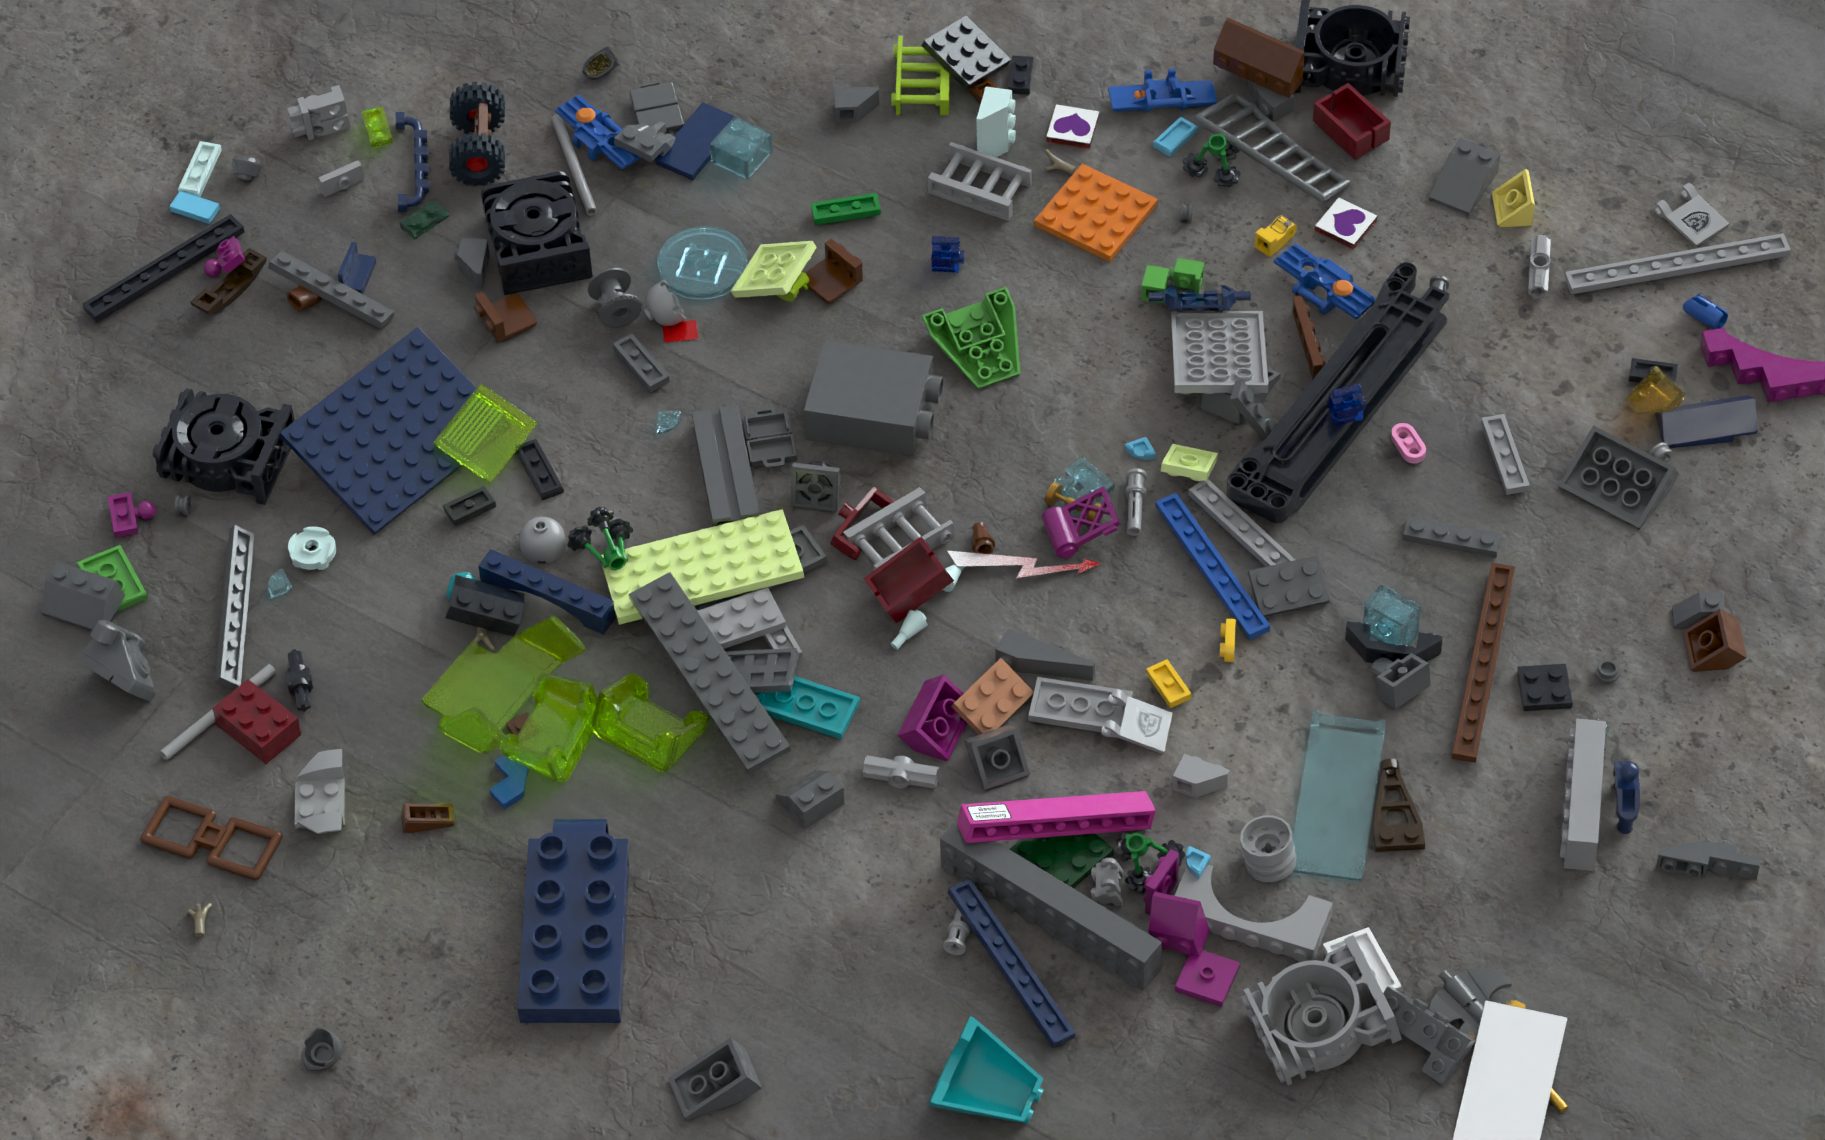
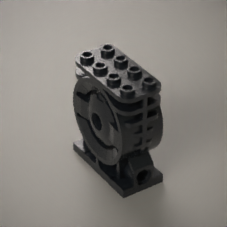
M1301 0L1295 47L1305 51L1303 82L1294 93H1301V86L1320 87L1324 85L1328 89L1335 91L1349 83L1362 96L1380 91V96H1385V87H1393V97H1398V93H1403L1404 80L1400 78H1404L1405 64L1401 62H1406L1407 48H1404L1403 45H1408L1409 32H1405V30H1409L1410 17L1406 16V12H1402L1401 21L1392 20L1393 11L1389 10L1387 15L1376 8L1364 5H1347L1330 11L1327 8L1310 7V0Z
M557 171L490 184L483 188L481 191L483 211L495 247L504 295L593 278L590 248L585 236L580 234L578 210L567 173Z
M186 388L179 395L176 409L171 411L170 421L167 427H164L162 430L159 444L154 446L153 458L156 461V472H158L160 478L164 479L171 472L172 479L178 482L184 476L185 482L207 491L224 492L236 489L239 493L255 496L256 503L266 505L291 451V448L279 435L281 431L295 421L292 405L283 404L281 410L267 407L257 412L251 403L241 397L230 394L207 395L203 391H199L195 397L193 390Z

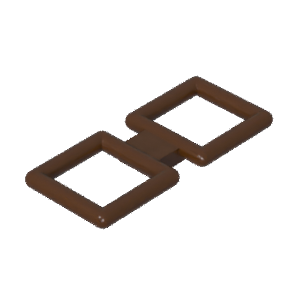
M165 796L141 835L140 840L144 844L187 858H192L199 846L209 849L211 852L206 859L207 864L258 880L283 836L278 831L235 817L230 818L225 827L213 823L216 818L214 810L171 796ZM169 807L204 818L187 847L153 836ZM236 828L270 839L254 869L219 858Z

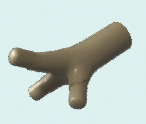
M1048 149L1044 151L1053 162V165L1046 167V171L1060 169L1073 175L1076 169L1075 166L1060 160Z
M477 627V634L472 642V646L475 647L480 640H483L491 651L495 650L488 637L487 630Z
M199 903L196 904V912L191 909L188 910V914L194 919L195 937H204L205 935L204 922L208 910L212 907L211 903H208L202 910Z

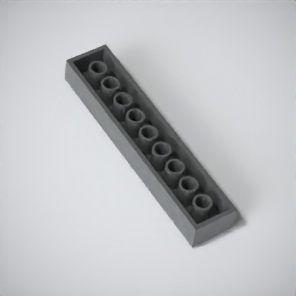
M957 820L940 838L941 867L947 873L954 874L963 881L970 878L986 897L994 898L1002 903L1007 910L1015 911L1023 916L1027 922L1041 927L1048 935L1056 936L1062 940L1069 948L1077 949L1089 960L1103 965L1110 973L1118 974L1131 986H1137L1144 990L1160 972L1162 942L996 841L965 843L958 828Z

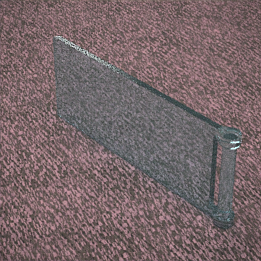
M1313 710L1293 834L1297 861L1296 867L1292 872L1362 881L1386 720L1371 721L1321 714V711ZM1319 723L1377 731V735L1319 727Z

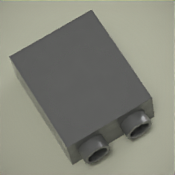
M824 340L804 407L806 440L915 456L919 438L930 439L932 435L934 412L927 411L928 404H939L943 393L944 377L933 375V356Z

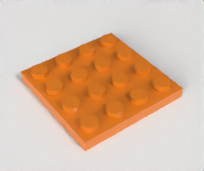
M1081 164L1035 218L1034 226L1111 262L1157 207L1158 199L1087 165Z

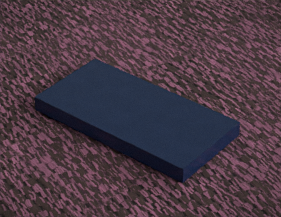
M702 102L674 136L676 140L672 148L664 156L658 155L655 158V163L681 176L694 180L740 125V118Z

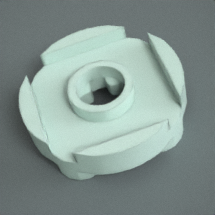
M307 527L303 529L302 533L298 535L295 533L290 538L288 551L292 564L295 567L307 570H324L335 557L336 544L334 538L329 535V531L326 529ZM312 545L316 546V550H307V548H311Z

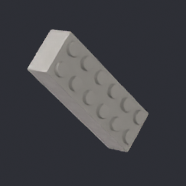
M1576 718L1575 728H1570L1567 747L1568 760L1565 773V802L1563 805L1561 830L1562 843L1560 846V858H1564V868L1594 871L1599 837L1606 721Z

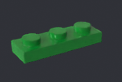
M877 193L811 203V212L815 225L881 215Z

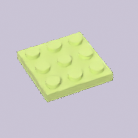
M813 241L760 245L735 283L731 293L735 298L787 294L806 263L811 259L813 252L817 248Z

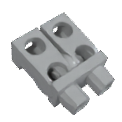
M339 85L331 87L332 92L323 95H311L305 99L304 97L297 98L298 105L287 108L295 137L306 134L309 141L315 139L314 136L319 137L351 129L345 100Z

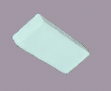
M199 142L179 185L178 193L182 191L201 197L222 151L221 145Z

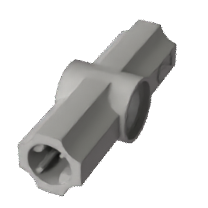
M1537 235L1531 238L1528 295H1531L1533 299H1542L1548 296L1551 239H1548L1546 235Z
M868 755L865 757L863 777L888 781L891 786L896 788H906L909 785L935 789L938 782L939 767L917 764L905 756H896L893 760Z

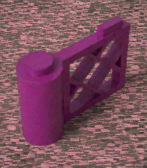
M1104 486L1062 508H1049L1041 517L1056 555L1061 558L1072 557L1077 552L1079 546L1102 534L1107 536L1117 531V527L1121 525ZM1103 496L1104 500L1100 507L1092 506L1094 499ZM1077 508L1083 509L1079 518L1072 517L1070 514L1071 511ZM1089 510L1098 512L1093 522L1085 520ZM1103 514L1111 515L1113 519L1106 524L1099 523ZM1082 525L1091 526L1089 532L1080 537L1079 531Z

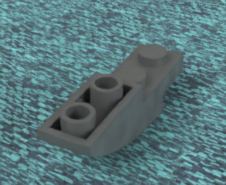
M1695 842L1659 850L1656 869L1706 878L1708 870L1718 874H1729L1743 879L1757 880L1761 858L1736 853L1738 845Z

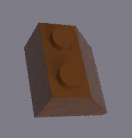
M1718 609L1683 631L1690 668L1693 672L1726 670L1747 658L1739 620L1722 609Z

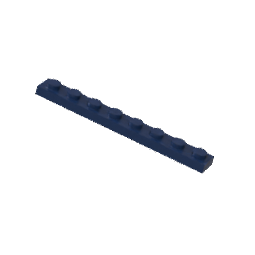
M969 878L949 887L948 895L1052 1048L1074 1039L1075 1031L972 880Z

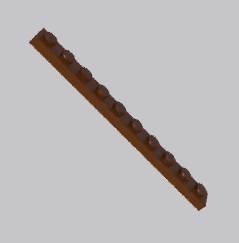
M1491 563L1452 751V759L1476 763L1515 566Z

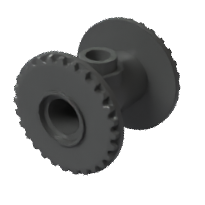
M610 267L609 269L601 270L590 279L587 286L589 296L601 304L599 310L601 323L609 328H620L621 326L629 325V323H632L639 317L642 310L641 300L637 296L624 294L631 284V277L626 270Z

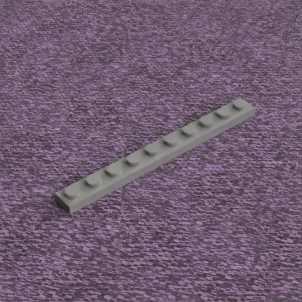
M1784 233L1567 271L1564 278L1572 295L1790 256L1791 249Z

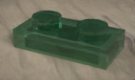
M433 199L400 221V228L415 240L448 218L449 213L446 208Z

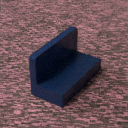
M351 242L338 272L339 282L363 294L376 265V257L358 254L357 243Z

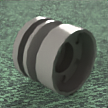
M1263 815L1252 819L1244 826L1240 835V843L1248 874L1262 882H1276L1290 875L1296 867L1297 856L1289 824L1282 818L1273 815Z

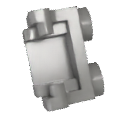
M1105 858L1100 863H1097L1096 867L1091 869L1092 878L1096 882V888L1091 889L1092 900L1099 902L1101 905L1113 903L1115 906H1122L1123 899L1119 895L1121 893L1119 881L1123 876V869L1115 859Z

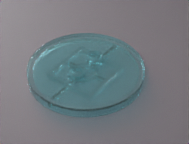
M698 226L682 230L670 237L659 251L657 264L661 280H665L670 286L668 289L682 297L703 300L720 297L729 293L748 265V257L745 246L734 234L717 227Z

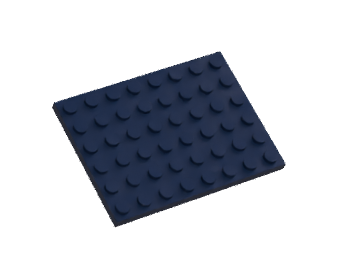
M417 327L281 431L279 436L360 522L375 535L509 430L512 424L502 415L469 457L466 456L501 412ZM478 397L479 399L476 401V403L471 407V409L467 412V414L463 417V419L458 423V425L454 428V430L444 441V436L457 422V420L461 417L465 410L470 406L474 399ZM480 400H483V402L474 411V413L470 416L466 423L461 427V429L457 432L453 439L449 443H447L446 441L460 426V424L473 410L477 403ZM484 402L487 403L486 406L477 415V417L473 420V422L460 436V438L455 442V444L451 446L450 444L454 441V439L458 436L462 429L467 425V423L471 420L475 413L480 409ZM490 405L491 407L480 419V421L476 424V426L471 430V432L467 435L463 442L458 446V448H454L457 445V443L461 440V438L465 435V433L474 424V422L478 419V417L487 408V406ZM494 408L495 410L491 413V415L487 418V420L483 423L479 430L474 434V436L470 439L466 446L461 450V452L458 451L460 447L464 444V442L468 439V437L477 428V426L481 423V421L485 418V416L490 412V410ZM496 411H498V414L494 417V419L490 422L486 429L481 433V435L477 438V440L473 443L469 450L465 454H463V451L467 448V446L471 443L475 436L480 432V430L484 427L488 420L493 416V414Z

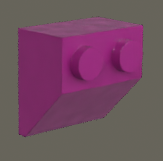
M1154 892L1148 928L1149 934L1162 942V949L1199 956L1210 934L1201 902Z

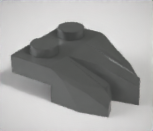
M660 121L651 126L645 123L627 125L614 138V144L652 162L658 155L664 156L672 148L676 138L671 134H665L667 130L666 123Z

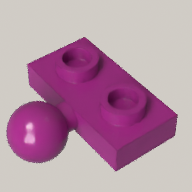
M235 236L220 243L216 249L219 258L217 260H208L204 265V272L209 277H217L222 269L228 274L245 261L240 242Z
M131 492L108 496L115 538L139 534L136 517L149 520L156 513L154 504L149 501H143L137 508H134Z

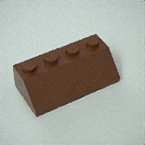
M1227 18L1214 47L1213 65L1290 98L1303 82L1305 51Z

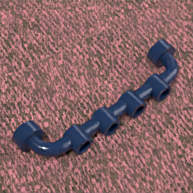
M395 112L396 130H405V125H410L414 128L415 196L407 198V194H398V212H407V207L420 204L424 198V193H429V179H424V176H428V163H423V160H428V146H423V143H427V130H422L421 123L417 119L404 116V112Z

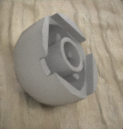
M665 280L649 289L645 299L647 308L644 311L650 321L654 319L659 325L673 326L686 320V317L674 292H668L667 288L670 286Z
M541 516L529 520L522 527L519 535L522 555L525 559L537 564V561H545V564L559 559L566 549V537L562 526L550 517Z

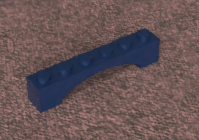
M490 549L478 566L481 582L527 592L543 598L573 615L583 623L584 627L604 635L616 618L613 600Z

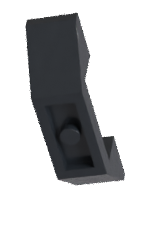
M1347 621L1345 640L1365 662L1374 663L1380 658H1387L1394 662L1397 659L1402 660L1411 653L1428 662L1441 654L1443 636L1419 632L1416 647L1390 644L1382 641H1370L1371 625Z

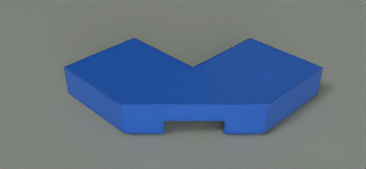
M515 748L494 761L495 766L506 778L490 788L489 791L490 795L504 809L525 795L529 763Z

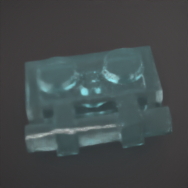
M1083 456L1065 469V475L1068 476L1066 479L1057 476L1053 481L1063 486V494H1067L1075 500L1102 486L1105 487L1108 494L1115 489V483ZM1076 484L1082 488L1079 492L1073 487ZM1100 496L1095 500L1098 502L1100 499L1103 498V496Z

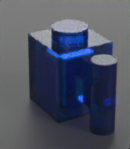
M932 236V271L959 273L960 264H964L965 250L960 248V237Z
M1360 384L1332 390V393H1329L1328 409L1336 426L1363 420V410L1366 409V402L1364 396L1359 395V393H1362Z

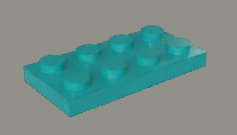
M796 676L794 677L792 691L758 693L756 696L770 717L841 740L860 704V697Z

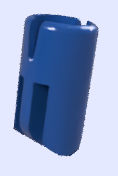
M1697 294L1683 304V310L1687 314L1713 330L1721 329L1728 319V312L1700 294Z

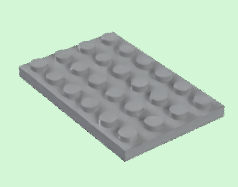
M1171 311L1175 393L1232 394L1234 383L1243 380L1254 394L1268 393L1263 311Z

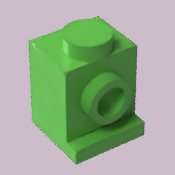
M1177 258L1175 267L1171 266L1169 280H1174L1173 285H1176V287L1195 290V294H1199L1204 278V262Z

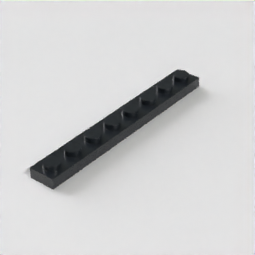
M231 214L82 303L83 309L97 323L212 253L222 241L233 236L236 238L245 233L244 226Z

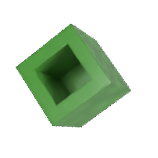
M1147 265L1142 282L1141 300L1149 301V292L1163 293L1168 288V268ZM1151 301L1163 304V301Z

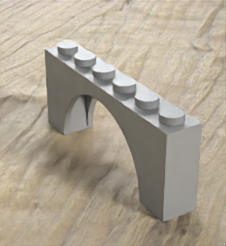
M1208 865L1200 878L1195 877L1186 867L1174 896L1200 901L1211 933L1220 935L1228 940L1246 943L1251 947L1266 949L1277 955L1282 954L1292 957L1299 962L1315 959L1332 916L1333 902L1309 895L1301 908L1289 917L1267 923L1246 921L1229 913L1217 901L1211 886L1214 866Z

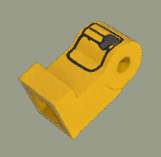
M1282 215L1278 216L1267 228H1260L1255 232V248L1271 257L1295 235L1297 225ZM1265 242L1268 244V248L1264 246Z

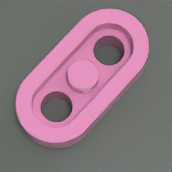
M1407 423L1396 424L1392 428L1391 440L1404 460L1409 463L1423 461L1426 455V446L1415 429Z

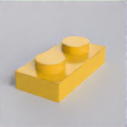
M1168 659L1146 668V675L1169 708H1173L1191 699V692Z

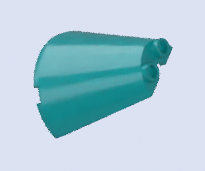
M970 1016L930 1096L928 1106L1028 1124L1034 1110L1030 1109L1033 1101L1037 1103L1044 1089L1040 1088V1085L1044 1078L979 1021Z

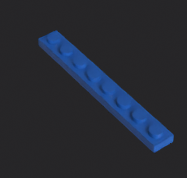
M1174 493L1156 501V509L1233 619H1236V623L1247 639L1251 640L1270 632L1269 623L1178 494Z

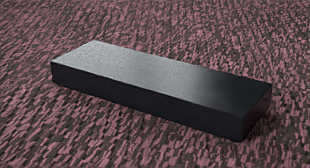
M537 439L515 446V452L542 501L564 493L563 486Z

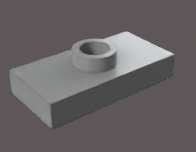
M357 160L319 177L322 195L327 197L363 181L362 165Z

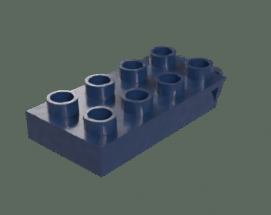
M554 819L553 833H547L539 839H528L517 1005L520 1023H621L630 868L628 839H614L609 835L607 819Z

